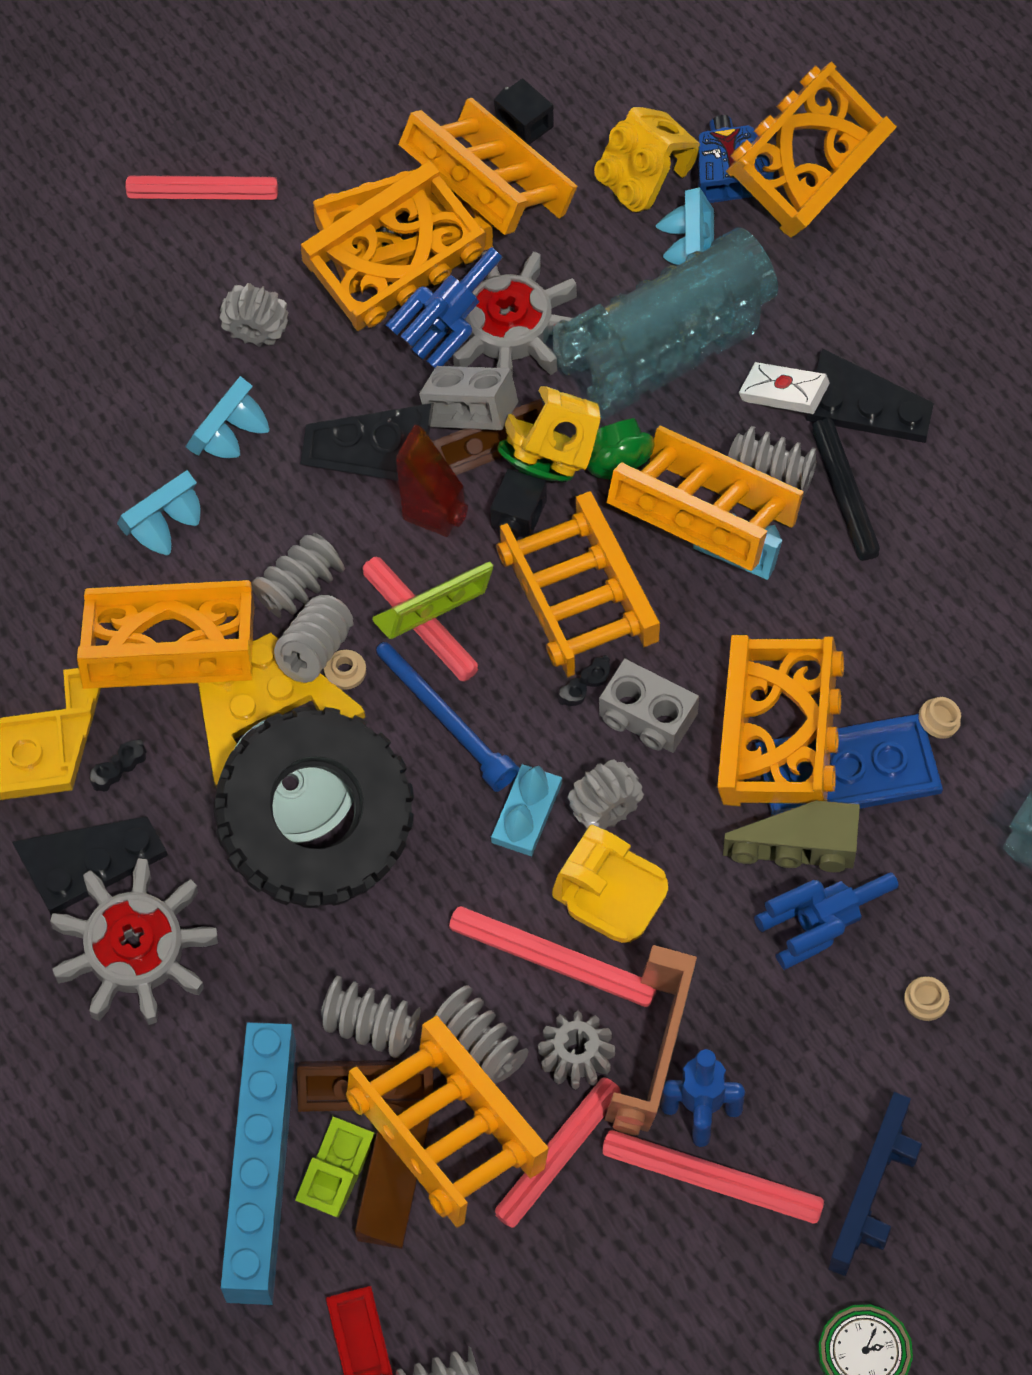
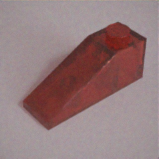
M414 425L396 456L403 520L448 537L453 526L460 527L467 515L468 504L465 503L464 486L425 430L418 425Z

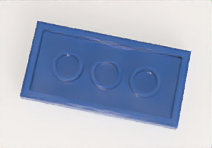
M919 714L838 728V752L831 753L830 765L835 766L836 786L834 792H828V802L859 804L860 808L942 794L943 787L929 737L919 721ZM790 737L773 740L775 747L777 748ZM817 737L808 746L809 748H812L815 751ZM763 742L755 743V750L760 746L762 755L768 752ZM806 761L801 762L797 766L800 776L793 774L789 770L787 763L779 767L781 775L789 782H804L813 772V766ZM771 771L761 775L763 782H774ZM807 803L768 804L771 816Z

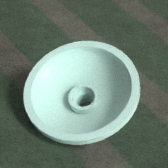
M261 721L252 728L256 729L257 727L262 725L264 721ZM303 768L289 774L288 776H292L297 780L298 787L295 790H286L281 782L275 791L272 804L275 822L282 834L295 844L315 840L333 830L343 820L354 800L349 788L339 777L319 768Z

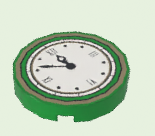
M871 1304L852 1305L837 1312L824 1326L818 1344L819 1366L824 1375H908L913 1360L912 1341L904 1324L890 1311Z

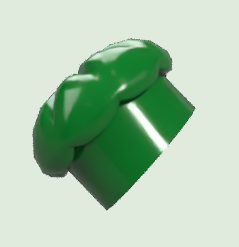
M635 418L599 428L587 470L598 478L612 479L613 470L621 462L636 469L646 463L651 457L654 449L653 437L649 433L641 432Z

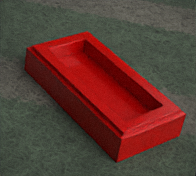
M371 1286L326 1297L344 1375H393Z

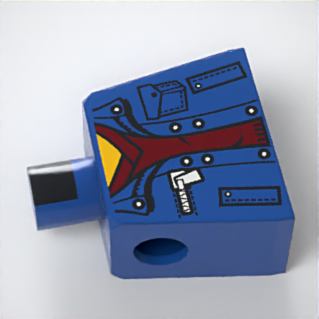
M716 116L709 123L711 131L699 134L698 187L701 188L710 203L754 197L734 176L731 177L726 170L735 162L730 157L731 154L745 140L752 143L758 136L754 132V128L749 125L733 127L729 116ZM766 155L757 156L755 159V169L765 179L773 180L774 172H766L762 169L764 166L770 165L768 157Z

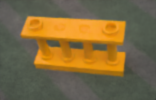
M473 98L466 100L457 122L442 126L437 124L422 110L411 112L398 144L422 165L431 160L447 186L504 235L515 232L524 209L530 206L542 204L560 219L566 214L578 187ZM463 137L472 147L466 148L455 138ZM489 159L499 169L492 170L481 160ZM515 181L526 191L519 193L508 183Z
M661 425L656 429L654 449L649 460L650 462L641 471L622 462L613 470L607 498L608 504L750 571L760 562L767 535V530L765 529L773 520L792 528L796 524L804 494L802 490ZM665 470H668L686 479L675 488L656 478ZM703 486L722 496L712 505L692 495ZM739 503L758 513L748 522L729 513V511Z
M591 491L576 496V514L572 515L571 520L516 541L508 523L500 526L501 543L496 544L499 558L504 567L512 566L550 642L546 644L549 658L554 667L562 666L567 678L575 675L574 655L627 634H630L631 637L638 635L643 647L659 642L660 622ZM578 535L580 538L587 536L591 547L588 548L589 552L536 573H532L524 555ZM594 567L596 570L604 569L608 580L605 581L606 585L556 605L549 606L541 591L543 587ZM611 600L613 603L621 602L626 612L623 613L622 619L566 640L558 621Z
M436 1015L422 1024L420 1051L373 1081L369 1082L357 1066L349 1070L346 1097L357 1114L366 1115L429 1193L430 1203L435 1211L443 1218L448 1216L456 1228L465 1223L468 1204L465 1198L512 1166L515 1168L521 1167L530 1179L545 1169L549 1148ZM429 1066L432 1068L437 1067L446 1077L447 1084L399 1115H396L382 1098L383 1095ZM454 1100H465L474 1111L475 1117L428 1148L424 1149L409 1131ZM484 1132L489 1135L492 1133L501 1143L503 1151L452 1184L438 1167L437 1163Z

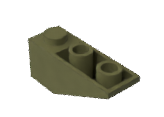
M816 800L725 833L723 856H730L735 862L742 864H752L760 859L775 861L778 866L784 868H797L801 864L819 865V868L823 871L833 873L844 871L845 868L853 869L857 850L860 805Z

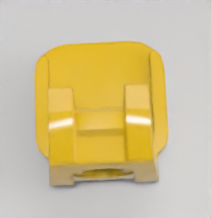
M633 107L630 109L626 119L618 122L610 131L609 142L601 159L595 164V177L605 186H609L619 201L632 212H642L643 210L650 209L656 200L670 170V154L672 153L677 158L674 171L683 178L696 162L700 143L668 113L644 107Z
M541 386L538 391L545 405L534 424L516 419L512 414H508L504 424L508 434L507 442L514 447L513 455L520 461L534 465L538 459L544 457L553 461L551 468L554 471L572 477L575 471L586 470L591 458L600 424L598 403L559 392L547 386ZM562 422H570L575 425L576 434L570 438L554 431V429Z
M589 825L558 873L552 890V896L567 906L569 915L575 920L612 940L621 943L632 942L644 933L666 898L668 892L666 874L657 865L630 852L631 845L618 836L597 826Z

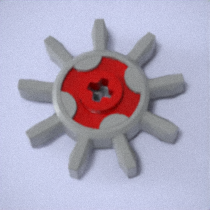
M532 252L527 259L520 275H500L496 265L485 277L486 280L482 281L472 292L479 300V303L464 319L471 325L472 334L468 337L469 340L453 354L454 366L468 367L483 353L498 359L497 368H511L513 375L512 360L531 355L550 375L557 372V357L545 344L549 335L581 340L583 334L581 319L552 315L551 312L552 308L577 297L574 279L571 278L544 290L535 282L541 270L540 254Z
M138 858L133 871L132 891L112 897L105 889L102 880L90 870L83 877L88 894L99 906L94 910L89 919L82 920L68 914H52L50 920L52 928L63 935L82 938L85 951L82 955L63 961L52 970L58 984L72 981L80 975L93 971L94 975L102 982L99 990L92 998L89 1010L91 1018L100 1021L108 1012L112 1000L118 991L138 993L141 1014L148 1025L157 1023L158 1005L152 994L153 988L161 985L169 978L178 983L185 991L195 995H199L204 989L200 978L194 972L179 964L183 948L207 947L218 944L217 929L214 927L180 929L176 915L192 903L198 894L197 885L191 879L179 886L167 900L161 901L147 894L151 880L147 859ZM132 936L136 941H140V946L134 949L132 945L126 942V939Z

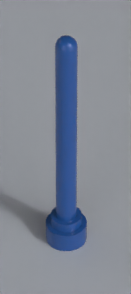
M382 642L377 646L376 653L481 764L482 778L495 792H499L516 779L520 768L508 755H501L498 752L493 753L389 643Z

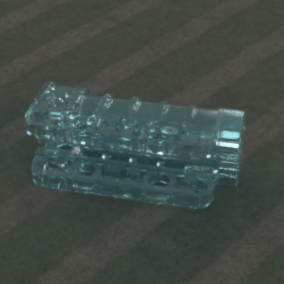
M740 227L734 228L712 241L711 247L703 252L694 251L680 265L665 267L657 278L642 280L636 285V289L627 295L618 294L614 296L609 305L603 307L601 304H598L570 321L560 320L553 326V351L557 357V366L565 375H570L577 370L581 373L590 368L592 386L587 388V395L589 396V401L598 403L600 419L605 420L640 400L639 396L649 390L654 392L706 362L705 358L713 353L718 355L753 335L760 324L761 305L774 299L778 293V282L773 265L761 244L750 232Z

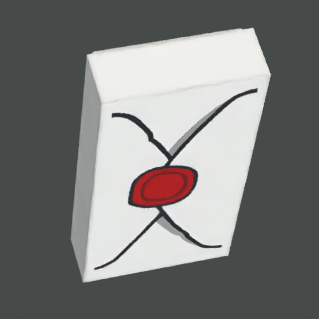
M755 362L739 394L741 399L748 403L814 414L830 382L826 374Z

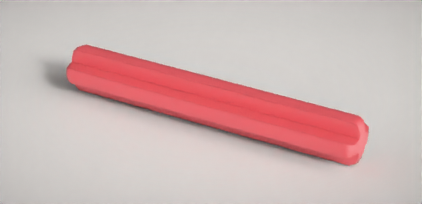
M128 176L125 189L127 197L130 199L275 200L278 195V182L275 177Z
M375 556L363 565V575L392 607L415 596L380 557ZM437 618L413 628L460 681L465 682L478 672L477 662Z
M603 1077L593 1087L547 1144L549 1150L545 1169L531 1179L524 1172L495 1208L496 1217L502 1223L513 1228L520 1222L606 1115L613 1093L621 1094V1089L616 1083Z

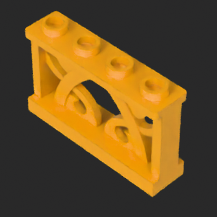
M832 61L821 70L815 65L799 81L804 86L797 94L792 90L780 101L776 107L781 112L775 118L771 115L767 116L755 128L754 132L758 137L752 143L745 140L731 154L730 157L735 162L726 170L731 177L734 176L781 224L779 228L782 232L791 238L811 223L897 127L887 116L882 118L840 75L835 69L837 66ZM818 90H827L837 101L838 110L836 116L829 115L832 110L829 98L825 99L824 106L816 103L815 95ZM804 103L807 113L794 114ZM848 112L861 127L845 120L846 113ZM817 129L827 131L824 139V153L828 163L833 168L831 171L812 163L802 164L795 168L792 150L794 130ZM777 132L776 146L767 143L771 139V137ZM836 134L840 135L836 143L841 142L845 145V153H839L834 148ZM766 155L770 160V165L764 166L762 169L766 172L778 170L780 177L774 180L765 179L755 169L756 157ZM810 173L815 179L814 187H810L806 183V177L799 181L798 175ZM783 185L785 192L792 205L776 190V188Z
M429 160L301 244L303 263L310 272L316 275L352 322L354 328L359 331L365 326L371 328L379 324L387 316L388 311L399 304L403 306L419 287H426L431 283L437 285L443 282L451 274L452 269L462 262L468 264L476 260L484 251L486 232L469 214L440 177L438 169ZM433 193L447 212L432 215L427 196ZM407 211L410 215L408 221H412L417 217L418 221L399 223L396 217ZM443 222L453 223L460 227L463 236L452 245L445 246L442 244L441 239L445 236H452V232L444 228L433 231V225ZM384 226L393 232L402 234L419 231L417 249L410 265L396 266L371 262L377 250L376 230ZM363 239L368 242L369 247L360 258L358 256L361 254L362 248L356 249L353 245ZM432 251L435 254V256L429 259L430 253ZM329 260L348 270L341 283L326 265V262ZM357 275L363 277L360 285L362 295L367 287H374L378 291L376 295L365 302L355 300L349 292L350 285ZM387 282H394L390 286L387 284Z
M414 170L403 171L389 178L376 182H367L359 187L340 193H331L315 200L313 207L317 228L319 231H322ZM434 194L427 196L432 215L447 212ZM457 195L458 200L477 224L486 232L484 250L490 249V247L493 248L492 224ZM443 222L434 226V230L444 228L452 232V236H445L441 239L442 244L445 246L452 245L463 236L460 227L453 223ZM417 231L415 237L405 240L393 233L376 232L378 244L375 256L371 262L396 266L411 264L418 245L419 231ZM363 239L354 244L357 245V249L362 248V252L358 256L361 258L367 251L369 244ZM382 242L389 243V245L382 247ZM432 251L430 253L429 259L435 256V254ZM334 262L342 282L348 270ZM357 275L352 281L349 289L350 294L361 291L362 276Z
M249 580L85 589L81 641L77 654L83 689L252 680L255 607L252 585ZM229 616H237V617H236L234 620H232L231 622L226 623V624H223V625H220V624H222L223 622H225V620L227 619V617H229ZM170 619L178 620L195 630L182 636L176 642L156 643L152 638L142 634L155 624ZM111 622L113 628L118 631L105 629L99 623ZM239 631V639H224V636ZM96 638L109 641V643L96 646Z
M731 635L717 786L723 805L741 806V803H810L816 800L827 801L828 792L835 791L836 770L835 766L830 765L831 753L838 752L839 745L838 727H833V714L840 715L841 690L835 689L836 677H843L844 654L843 651L836 650L834 637H824V639H749L748 635ZM754 661H782L779 670ZM798 661H816L821 667L819 675L813 680H807L804 677L805 673L809 670L808 666L797 670L793 679L787 676L791 667ZM768 686L772 687L771 692L763 701H755L751 698L755 690H762L766 695ZM820 692L819 707L811 697V695ZM781 693H783L801 709L807 720L792 737L776 748L770 734L760 726L748 723V719L770 710L778 701ZM817 737L815 751L812 748H809L808 746ZM758 739L765 744L768 752L762 755L760 746L755 751H749L747 745L752 740ZM806 761L813 766L812 775L804 782L787 781L781 775L779 767L787 763L789 770L793 774L800 776L797 770L798 764ZM770 771L774 782H743L744 779L760 776Z

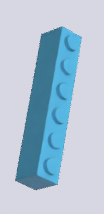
M247 1023L221 1280V1290L226 1303L273 1305L296 1052V1039L292 1024Z

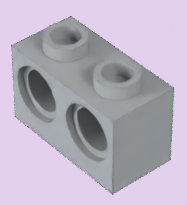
M436 366L419 393L422 405L434 403L430 427L502 430L508 414H512L518 403L511 368Z
M624 658L599 697V716L603 718V721L610 728L622 732L627 729L640 736V740L651 749L659 751L664 748L674 753L698 714L699 695ZM624 697H632L637 701L632 704H625L619 700ZM670 716L675 720L670 723H662L656 718Z

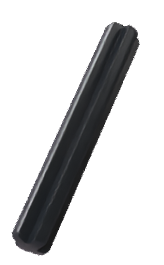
M830 418L817 420L813 423L812 433L857 557L861 561L874 559L879 556L880 546L834 421Z

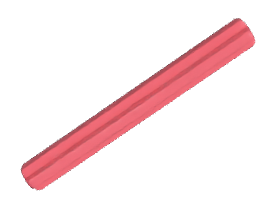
M462 906L457 907L451 916L449 928L456 933L643 1007H649L653 1002L656 989L642 984V977Z
M615 1130L608 1132L603 1143V1154L607 1157L813 1224L817 1223L821 1217L824 1200L819 1196Z

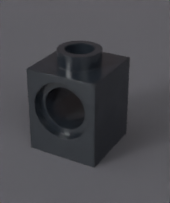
M523 78L511 87L501 90L497 97L494 98L495 117L528 145L554 127L553 104Z
M508 469L490 508L491 527L500 534V526L508 523L515 539L532 535L547 501L546 480Z

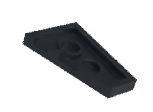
M822 348L817 373L826 374L830 384L814 414L807 413L806 421L815 422L830 418L837 427L926 443L933 411V402Z
M434 403L306 424L300 464L421 484Z
M147 816L12 841L16 852L51 916L53 913H58L90 896L83 877L88 871L91 870L97 875L106 888L132 875L138 858L147 859L148 865H151L168 856L163 843Z

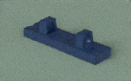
M893 1092L833 1251L828 1270L846 1276L856 1249L858 1250L860 1243L883 1250L886 1246L891 1226L870 1217L872 1213L871 1208L887 1165H890L891 1160L914 1167L919 1157L922 1143L901 1134L903 1130L902 1125L911 1101L910 1097Z

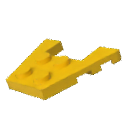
M272 633L253 641L252 680L198 683L216 788L224 765L230 753L237 745L234 739L245 734L261 721L278 713L283 715L309 701L313 702L318 711H323L325 707L340 710L341 715L352 719L354 715L362 719L365 718V711L362 706L336 685L332 684L321 673L314 681L307 683L298 682L286 676L275 660L274 648L278 638Z
M79 668L63 670L66 709L0 718V800L73 790L101 688L83 689Z

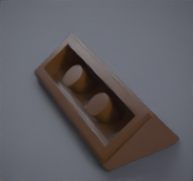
M541 398L515 408L512 415L518 420L534 424L544 407ZM505 426L502 430L464 428L429 442L427 448L443 479L446 480L503 457L497 447L500 441L507 440L508 434L506 433Z
M404 1060L300 1061L297 1066L298 1112L354 1111L346 1097L349 1070L357 1066L367 1080L371 1082ZM430 1066L383 1095L382 1098L404 1099L384 1101L406 1109L410 1108L434 1092V1068ZM308 1100H341V1101H308Z
M387 1103L396 1115L407 1110L395 1104ZM430 1117L409 1130L423 1148ZM378 1130L357 1220L356 1238L360 1242L403 1249L417 1178Z

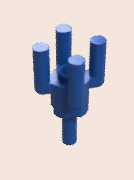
M490 247L460 282L452 275H449L434 293L427 287H419L387 322L386 326L394 334L398 335L424 306L425 309L403 332L401 337L413 347L411 350L423 360L450 329L452 331L450 335L426 360L434 369L436 366H444L472 334L471 325L464 320L479 303V300L472 292L503 257L494 248Z
M891 872L853 890L842 881L824 889L820 881L811 880L766 901L765 908L767 911L754 917L755 924L763 932L798 916L805 932L787 940L788 949L776 954L777 961L782 969L786 970L830 947L833 944L834 938L844 933L845 927L861 920L862 915L859 906L897 889L899 884L897 878Z
M708 1049L698 1052L695 1058L685 1065L682 1080H668L665 1082L661 1097V1110L667 1115H673L678 1111L679 1101H682L685 1107L693 1112L692 1141L699 1147H704L710 1142L712 1113L719 1110L723 1103H725L726 1114L730 1117H738L742 1114L745 1089L742 1084L725 1082L726 1069L721 1062L716 1060L715 1054Z

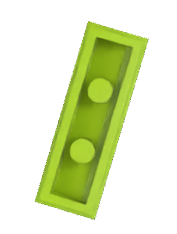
M489 561L461 573L373 616L372 620L388 639H393L484 594L494 565Z

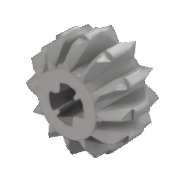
M247 283L245 287L234 285L232 291L228 292L227 297L223 299L219 318L222 320L221 327L231 332L232 338H240L245 344L251 342L260 347L263 343L274 345L276 339L281 337L288 323L287 316L289 312L286 310L287 303L282 299H278L277 292H268L264 286L257 288L251 283Z
M615 759L609 760L604 765L601 763L597 764L595 769L585 772V776L574 783V789L568 795L569 805L574 811V816L586 828L589 825H594L604 830L608 826L614 828L617 822L626 820V816L637 809V803L644 796L638 776L624 762H617Z
M579 1010L574 1013V1021L568 1022L566 1017L559 1014L556 1018L558 1028L546 1026L543 1030V1036L546 1041L540 1042L538 1045L539 1054L545 1057L542 1061L543 1070L545 1072L555 1071L554 1082L557 1085L563 1083L567 1076L571 1077V1086L575 1090L580 1086L581 1077H585L592 1086L597 1084L596 1072L608 1074L611 1070L608 1059L615 1057V1046L608 1043L612 1039L610 1029H598L599 1018L596 1015L587 1022H583L582 1013ZM578 1044V1049L584 1046V1053L575 1055V1049L569 1053V1046Z

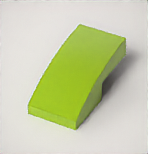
M333 1116L317 1157H312L295 1201L339 1218L374 1144L376 1133Z

